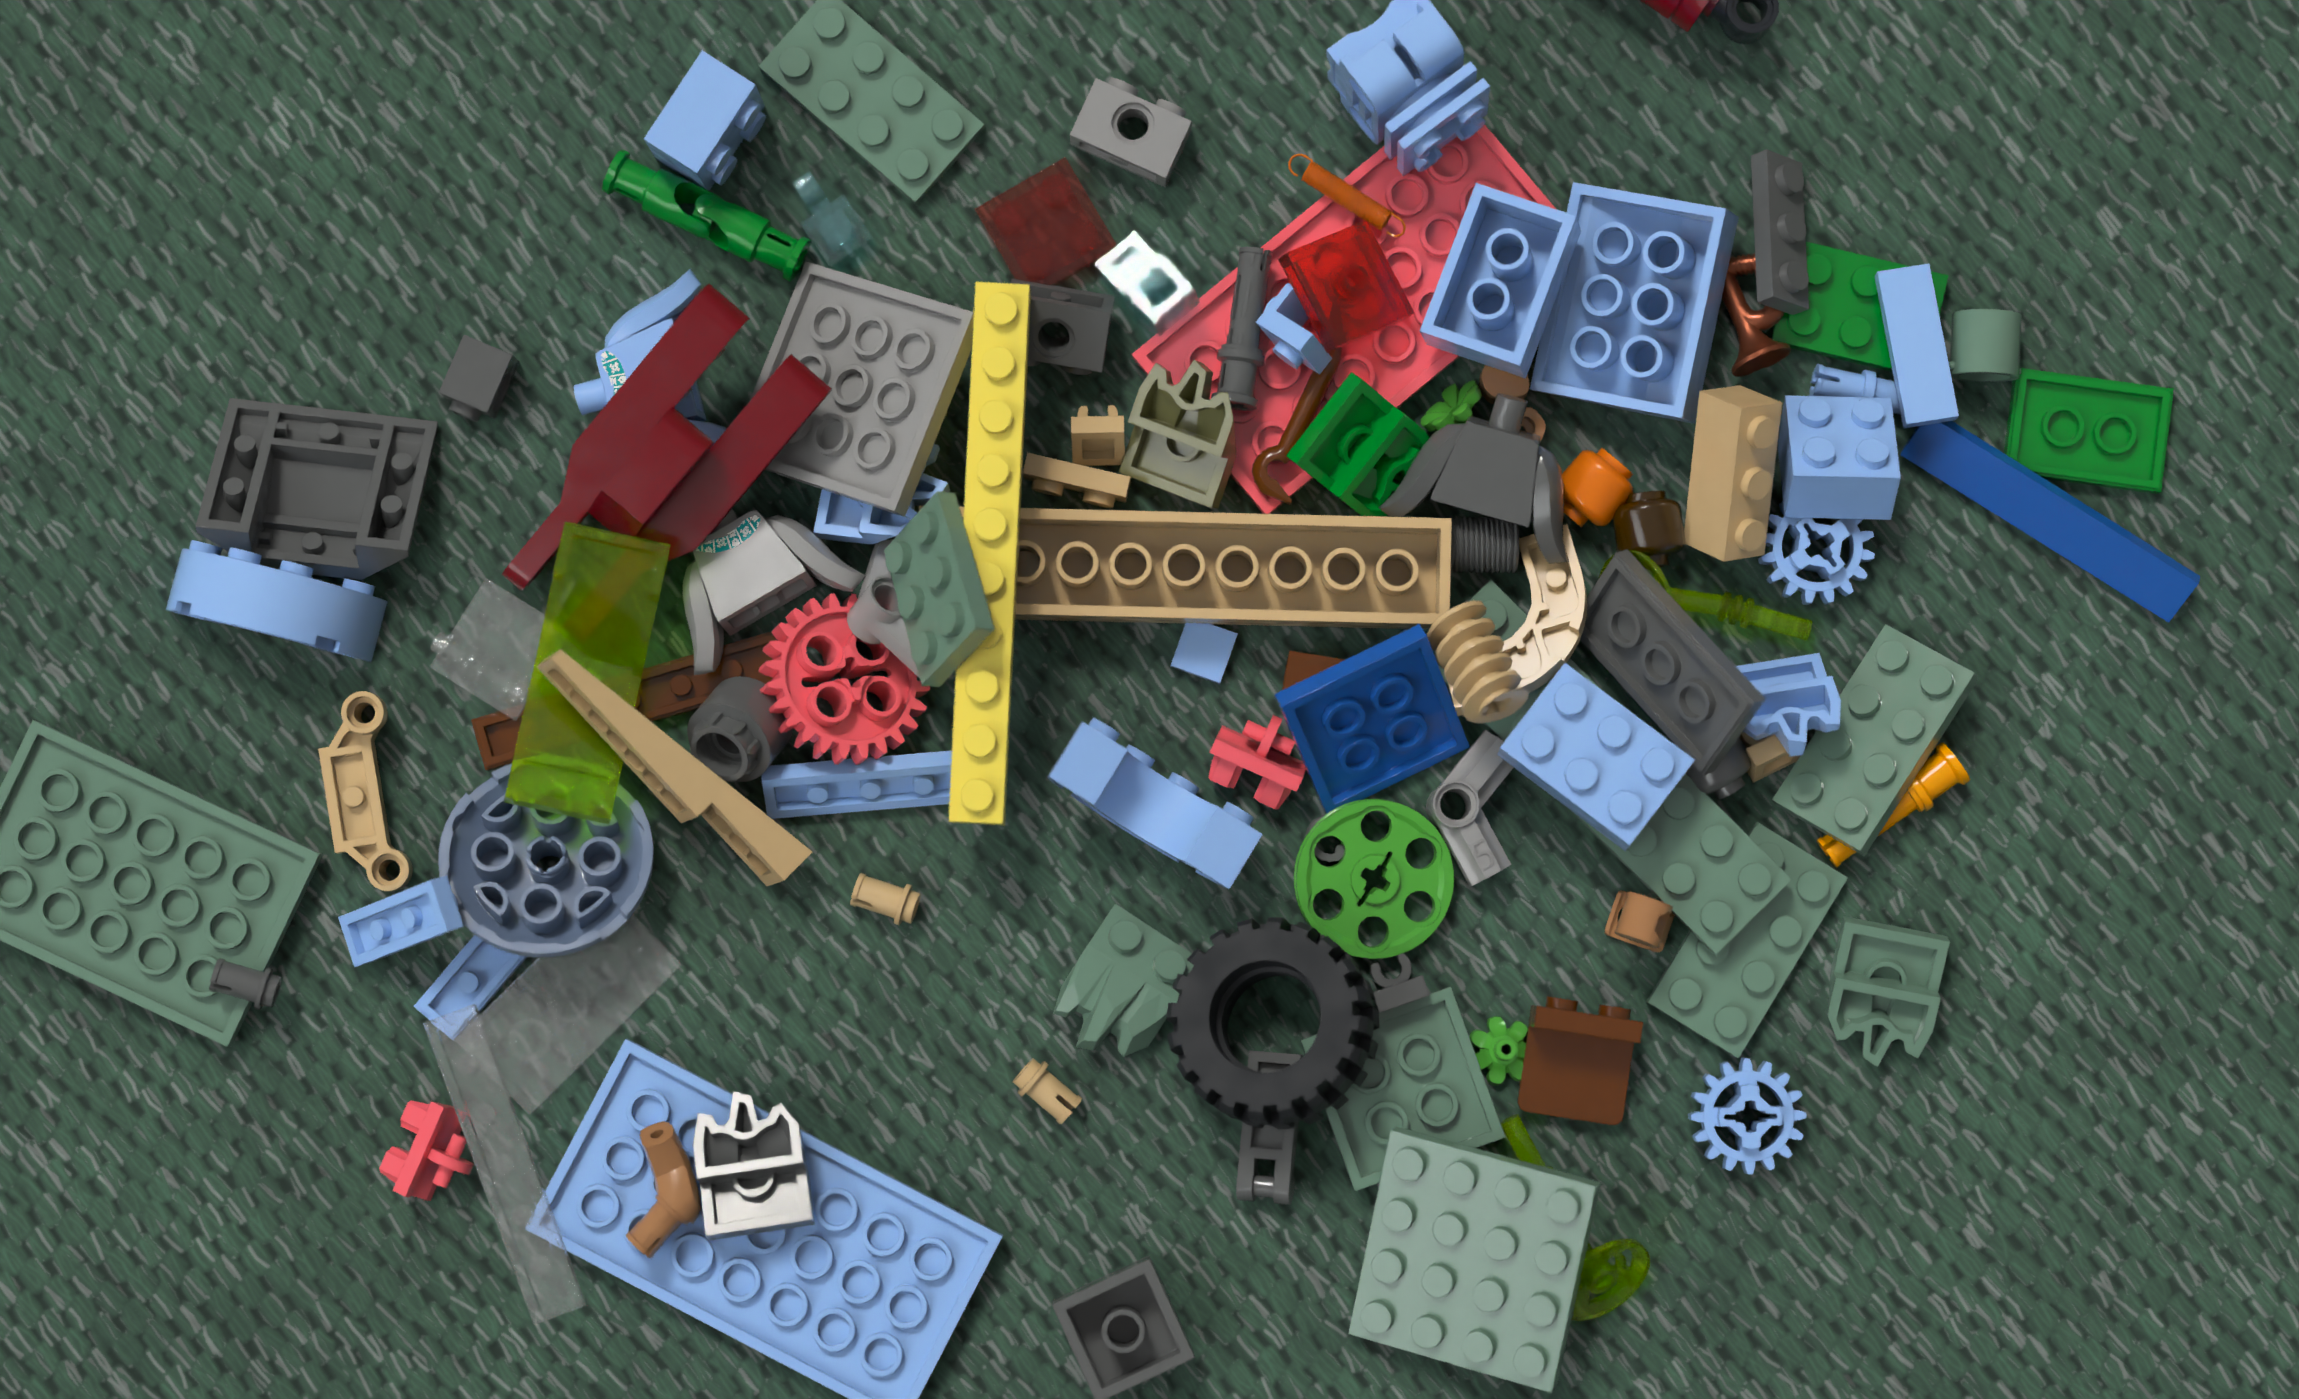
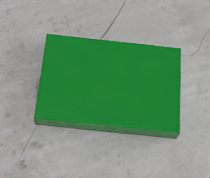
M2021 368L2022 372L2019 378L2013 380L2004 454L2044 479L2154 494L2161 492L2173 388Z

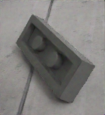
M1766 149L1751 156L1757 303L1795 315L1809 309V277L1806 258L1802 163Z

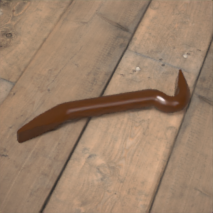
M1332 295L1321 343L1331 355L1332 360L1320 375L1315 371L1312 372L1278 445L1263 450L1256 457L1252 467L1254 482L1263 494L1287 505H1291V498L1279 483L1268 475L1267 467L1273 462L1286 464L1290 461L1286 455L1312 423L1339 366L1342 341L1336 295Z

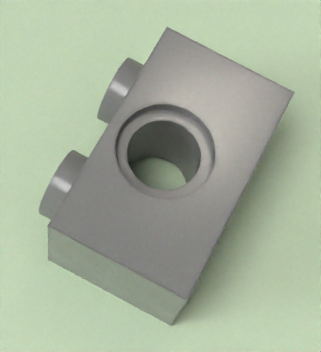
M1111 77L1108 83L1096 78L1070 133V144L1166 187L1191 133L1192 121L1184 118L1186 111L1163 99H1158L1156 104L1137 97L1138 89L1120 79ZM1136 117L1146 123L1148 130L1143 137L1130 140L1120 134L1118 127L1123 120Z

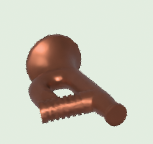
M1755 253L1753 255L1747 254V256L1738 255L1737 257H1730L1722 294V300L1739 338L1738 357L1731 369L1735 377L1750 375L1757 370L1770 367L1784 359L1791 352L1789 344L1774 341L1762 332L1776 325L1785 312L1766 305L1761 310H1752L1747 304L1736 279L1737 275L1743 276V274L1748 275L1749 273L1750 275L1754 273L1756 276Z

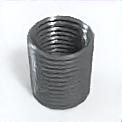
M1460 516L1449 517L1452 518L1451 572L1457 573L1459 571L1462 573L1464 571L1467 573L1469 571L1472 573L1475 571L1476 574L1479 571L1481 573L1484 571L1488 573L1490 571L1492 574L1494 572L1498 574L1500 571L1502 574L1505 571L1508 574L1510 572L1513 574L1517 572L1519 524L1492 518L1491 516L1489 518L1486 516L1483 518L1481 516L1478 518L1475 516L1473 518L1470 516L1467 518L1465 516L1462 518Z

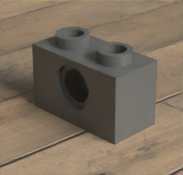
M1011 279L1010 284L1030 285L1031 306L1028 366H1036L1040 362L1061 365L1064 371L1072 374L1086 375L1092 373V371L1102 372L1107 353L1115 296ZM1049 322L1060 323L1066 327L1069 335L1064 338H1053L1044 331L1043 325Z

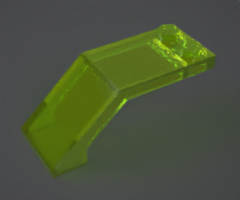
M570 522L564 523L537 655L505 793V803L610 824L623 760L537 666L545 658L561 649L635 708L669 555V544Z

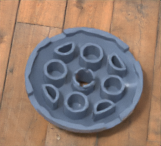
M557 756L529 758L513 762L491 772L492 777L478 786L471 794L465 793L452 810L441 836L438 857L440 877L446 875L448 877L452 892L458 902L463 925L484 942L500 950L521 956L556 957L572 954L592 947L617 931L630 918L642 901L651 879L654 863L651 829L639 801L635 800L617 782V778L596 765L572 758ZM546 856L560 858L558 864L548 868L547 872L542 871V868L536 866L537 862Z

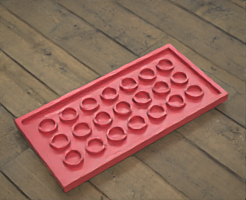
M1485 124L1470 138L1461 141L1457 136L1440 149V152L1443 154L1442 157L1423 172L1419 173L1414 168L1403 176L1397 169V156L1390 160L1384 152L1383 146L1343 179L1354 188L1356 187L1360 192L1365 193V195L1367 194L1369 198L1371 197L1376 202L1378 201L1380 205L1382 204V206L1387 207V209L1401 218L1406 225L1405 233L1402 236L1392 237L1387 233L1389 231L1391 234L1398 235L1403 231V224L1397 218L1392 216L1385 227L1379 231L1375 226L1370 225V223L1368 224L1366 220L1364 221L1359 216L1357 217L1355 213L1353 214L1324 195L1261 247L1264 250L1273 252L1268 275L1265 307L1287 283H1291L1300 290L1314 308L1313 314L1302 327L1311 332L1320 343H1322L1332 295H1336L1342 341L1341 360L1314 419L1351 372L1364 380L1394 407L1399 408L1460 357L1427 345L1420 333V329L1476 183L1556 209ZM1238 267L1132 353L1133 360L1146 375L1149 374L1155 363H1158L1171 372L1172 382L1176 385L1180 382L1193 360H1197L1213 372L1210 399L1212 393L1217 392L1222 363L1217 359L1218 349H1221V345L1227 342ZM1261 329L1258 349L1263 351L1264 363L1263 366L1257 368L1253 396L1258 400L1257 410L1242 411L1232 409L1236 459L1230 475L1263 514H1271L1283 502L1271 498L1259 490L1252 475L1253 463L1263 450L1278 445L1313 370L1304 364H1301L1298 369H1294L1273 352L1272 349L1275 345ZM1291 460L1286 464L1273 462L1267 467L1268 475L1279 483L1289 497L1293 496L1313 479Z

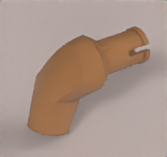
M664 1121L652 1124L641 1130L640 1140L655 1180V1188L658 1193L655 1196L657 1202L626 1234L627 1239L648 1258H652L667 1238L682 1223L684 1225H688L689 1222L694 1224L701 1211L699 1189L689 1157L673 1126Z

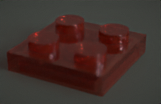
M1066 157L975 208L978 218L1013 278L1017 280L1056 286L1118 250L1117 244Z

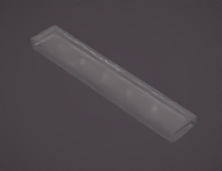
M472 1004L423 1023L533 1324L536 1325L587 1305L477 1005Z

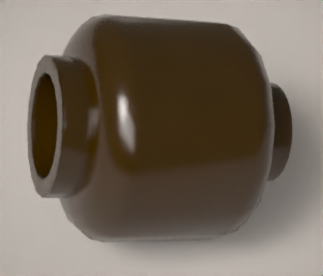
M1647 491L1629 494L1627 502L1619 506L1615 511L1613 524L1617 552L1628 549L1645 569L1669 566L1668 556L1683 550L1685 535L1681 506L1677 501L1667 498L1666 491Z

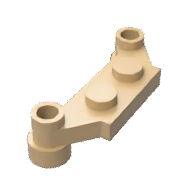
M359 691L351 694L344 701L341 709L343 723L329 747L318 749L334 851L338 854L347 852L366 869L370 883L377 889L397 891L409 883L413 868L408 856L402 851L396 850L390 842L374 742L380 729L387 721V707L379 696L367 691ZM372 705L375 710V716L371 722L364 723L361 713L366 706ZM392 861H396L400 866V873L394 880H390L386 874V868Z

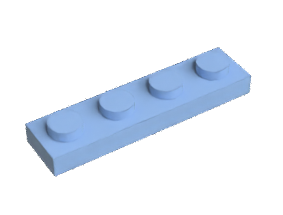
M952 750L882 756L877 760L873 757H868L860 765H855L852 759H845L839 765H835L833 760L771 765L762 774L767 815L771 819L949 804Z

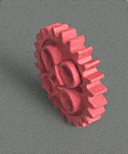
M831 593L823 600L822 607L815 598H812L803 605V612L794 608L785 617L788 624L781 622L772 631V634L778 641L771 640L763 648V652L774 660L766 661L759 667L761 674L772 677V681L760 689L762 694L776 697L777 701L769 708L770 713H783L786 718L778 731L784 733L794 728L798 732L794 747L797 749L807 741L814 743V759H818L830 749L835 765H839L844 761L848 753H850L855 765H860L868 758V752L877 760L887 753V746L893 750L905 742L902 734L909 735L918 727V724L912 717H918L926 711L927 706L916 698L922 697L930 691V686H921V682L917 680L918 676L882 643L869 644L863 642L853 634L847 623V613L857 601L856 594H851L847 597L842 606H840L835 593ZM856 641L866 644L871 649L873 660H867L858 653ZM806 647H812L822 655L824 666H818L808 658ZM874 671H885L888 674V678L885 676L865 675ZM838 672L840 673L842 679H835L834 681H829ZM856 677H861L853 685L850 686V682L848 679H855ZM801 681L824 683L816 687H804ZM866 692H872L881 699L883 711H878L871 707L866 698ZM816 698H823L831 704L834 717H828L818 709Z

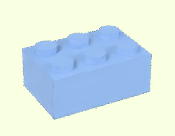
M1476 183L1420 329L1426 344L1526 379L1581 233L1577 217Z
M1566 663L1563 664L1507 737L1497 754L1624 851L1628 849L1695 761Z

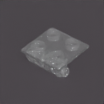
M485 578L451 634L446 635L441 632L433 640L431 650L436 653V658L430 668L517 721L545 676L537 666L545 658L562 649L571 632L560 623Z

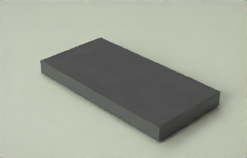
M1628 549L1615 553L1587 596V616L1580 641L1678 748L1695 760L1692 764L1703 776L1715 772L1765 701V698Z

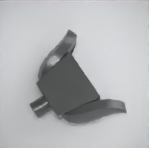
M1497 393L1489 421L1469 416L1466 423L1447 424L1433 433L1418 452L1395 492L1378 507L1390 517H1402L1418 507L1434 488L1430 500L1526 527L1529 526L1532 516L1536 542L1549 564L1569 562L1563 539L1564 483L1562 471L1555 455L1540 445L1539 435L1520 430L1528 402L1514 396Z

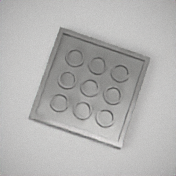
M805 262L751 399L790 354L801 361L829 385L832 390L765 470L905 517L972 350L974 312Z

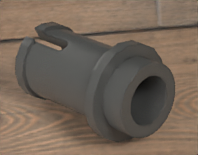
M219 958L211 976L209 991L254 1002V1008L260 1010L263 1005L268 1007L274 1006L280 990L282 977L273 975L272 968L267 967L263 972Z

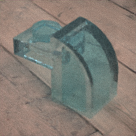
M1135 230L1095 263L1098 272L1131 307L1139 321L1157 337L1163 335L1200 304L1192 285L1162 252L1156 254Z

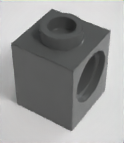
M463 335L439 393L447 400L452 401L448 410L475 422H478L481 414L495 419L520 362L510 353Z

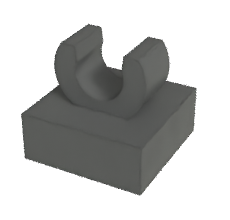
M1404 953L1397 955V961L1400 964L1401 970L1395 979L1385 978L1381 973L1378 962L1370 965V975L1373 981L1383 987L1373 992L1375 998L1372 1001L1379 1013L1430 995L1423 975L1409 979L1412 967L1409 958Z

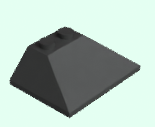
M230 398L197 518L196 531L228 552L230 547L262 555L260 565L280 569L281 562L284 560L313 568L312 575L362 580L409 557L438 433V421Z

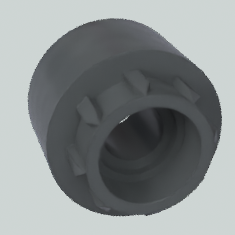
M739 676L722 681L694 712L688 723L687 734L691 746L689 748L691 754L724 781L747 782L760 777L788 744L793 733V729L784 733L778 731L786 718L783 713H770L769 708L777 701L776 697L762 694L760 689L766 684L753 678Z

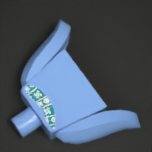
M691 269L672 285L638 304L614 323L605 337V348L595 354L601 378L574 385L575 399L582 415L600 411L604 408L700 292L701 283ZM696 381L691 387L693 390L678 403L675 409L715 443L727 428L705 422L707 420Z

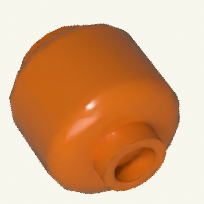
M1603 448L1597 453L1591 450L1582 451L1562 473L1564 513L1580 527L1587 520L1597 526H1606L1613 519L1615 511L1619 506L1627 502L1629 494H1633L1632 484L1628 481L1633 476V473Z

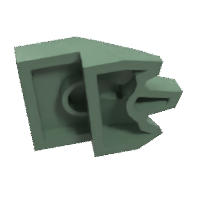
M1114 904L1063 982L1053 1014L1065 1018L1075 1012L1082 1014L1084 1022L1076 1044L1078 1048L1094 1051L1105 1037L1112 1033L1117 1037L1118 1051L1123 1057L1144 1049L1150 1045L1165 1022L1168 1003H1177L1179 993L1172 986L1178 973L1186 977L1190 973L1194 965L1187 959L1192 953L1122 907Z
M1843 916L1831 966L1827 1014L1837 1041L1846 1040L1855 1031H1863L1862 1056L1877 1067L1891 1042L1896 1039L1904 1041L1906 1053L1919 1058L1934 1030L1941 1000L1938 991L1950 944L1948 937Z

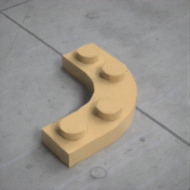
M1568 524L1563 525V539L1569 562L1549 564L1541 553L1534 534L1519 538V550L1530 583L1532 604L1525 623L1512 637L1503 641V649L1499 653H1508L1513 662L1508 670L1517 671L1522 678L1520 684L1515 689L1525 688L1529 693L1548 682L1556 675L1563 664L1567 663L1580 641L1585 626L1587 593ZM1448 683L1457 716L1463 715L1461 711L1462 704L1455 699L1453 686H1450Z

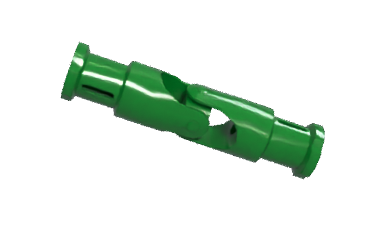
M623 149L617 152L604 177L602 184L603 192L609 195L617 192L642 204V211L690 234L705 238L716 246L752 263L756 259L783 272V278L790 282L798 274L809 251L810 239L803 236L798 240L771 227L770 220L735 203L727 202L718 195L661 168L655 171L630 159V153ZM682 203H694L695 210L692 216L686 214L679 205Z

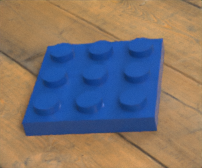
M1420 624L1274 694L1326 814L1343 804L1365 799L1470 747L1429 639Z

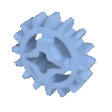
M1782 501L1779 507L1783 517L1781 518L1773 514L1769 515L1768 526L1773 529L1772 533H1767L1766 546H1769V553L1758 559L1759 564H1772L1775 571L1766 579L1768 583H1774L1782 579L1786 583L1782 596L1788 598L1796 590L1801 591L1803 605L1811 604L1816 593H1819L1824 605L1834 602L1835 588L1845 597L1854 592L1849 579L1865 580L1868 574L1859 564L1860 562L1871 561L1875 556V553L1863 549V543L1874 537L1873 531L1860 532L1858 524L1863 519H1834L1836 522L1833 525L1815 523L1812 518L1785 517ZM1788 528L1787 532L1793 540L1790 555L1784 558L1782 540ZM1848 537L1850 553L1844 568L1845 563L1840 558L1842 541ZM1822 538L1827 545L1821 551L1822 556L1818 554L1810 557L1805 550L1811 544L1810 539L1816 541ZM1800 570L1817 572L1821 579H1825L1826 582L1807 581L1797 576L1796 573Z
M1741 1058L1739 1071H1734L1728 1062H1722L1719 1064L1722 1077L1717 1079L1710 1074H1704L1702 1079L1709 1089L1706 1093L1692 1092L1691 1097L1696 1102L1701 1103L1700 1111L1689 1113L1688 1119L1701 1122L1702 1129L1694 1133L1692 1138L1696 1142L1709 1141L1710 1145L1704 1154L1707 1159L1712 1160L1723 1154V1169L1731 1171L1737 1161H1741L1744 1173L1753 1174L1755 1161H1760L1765 1169L1772 1170L1775 1168L1772 1155L1778 1153L1783 1157L1790 1158L1792 1153L1786 1145L1789 1138L1802 1140L1803 1134L1794 1129L1793 1124L1794 1121L1807 1118L1806 1112L1793 1109L1792 1104L1803 1095L1799 1090H1785L1784 1086L1790 1078L1787 1073L1782 1072L1772 1078L1770 1076L1772 1063L1763 1061L1757 1071H1753L1750 1058ZM1757 1081L1767 1086L1774 1093L1780 1105H1769L1760 1096ZM1735 1083L1734 1095L1723 1106H1714L1719 1094L1726 1087ZM1746 1101L1749 1102L1751 1109L1770 1114L1769 1117H1759V1120L1750 1121L1749 1130H1746L1744 1123L1737 1122L1735 1119L1724 1118L1727 1114L1743 1111ZM1714 1126L1726 1127L1735 1136L1737 1150L1730 1148L1719 1138ZM1771 1126H1780L1772 1141L1759 1149L1761 1147V1137Z

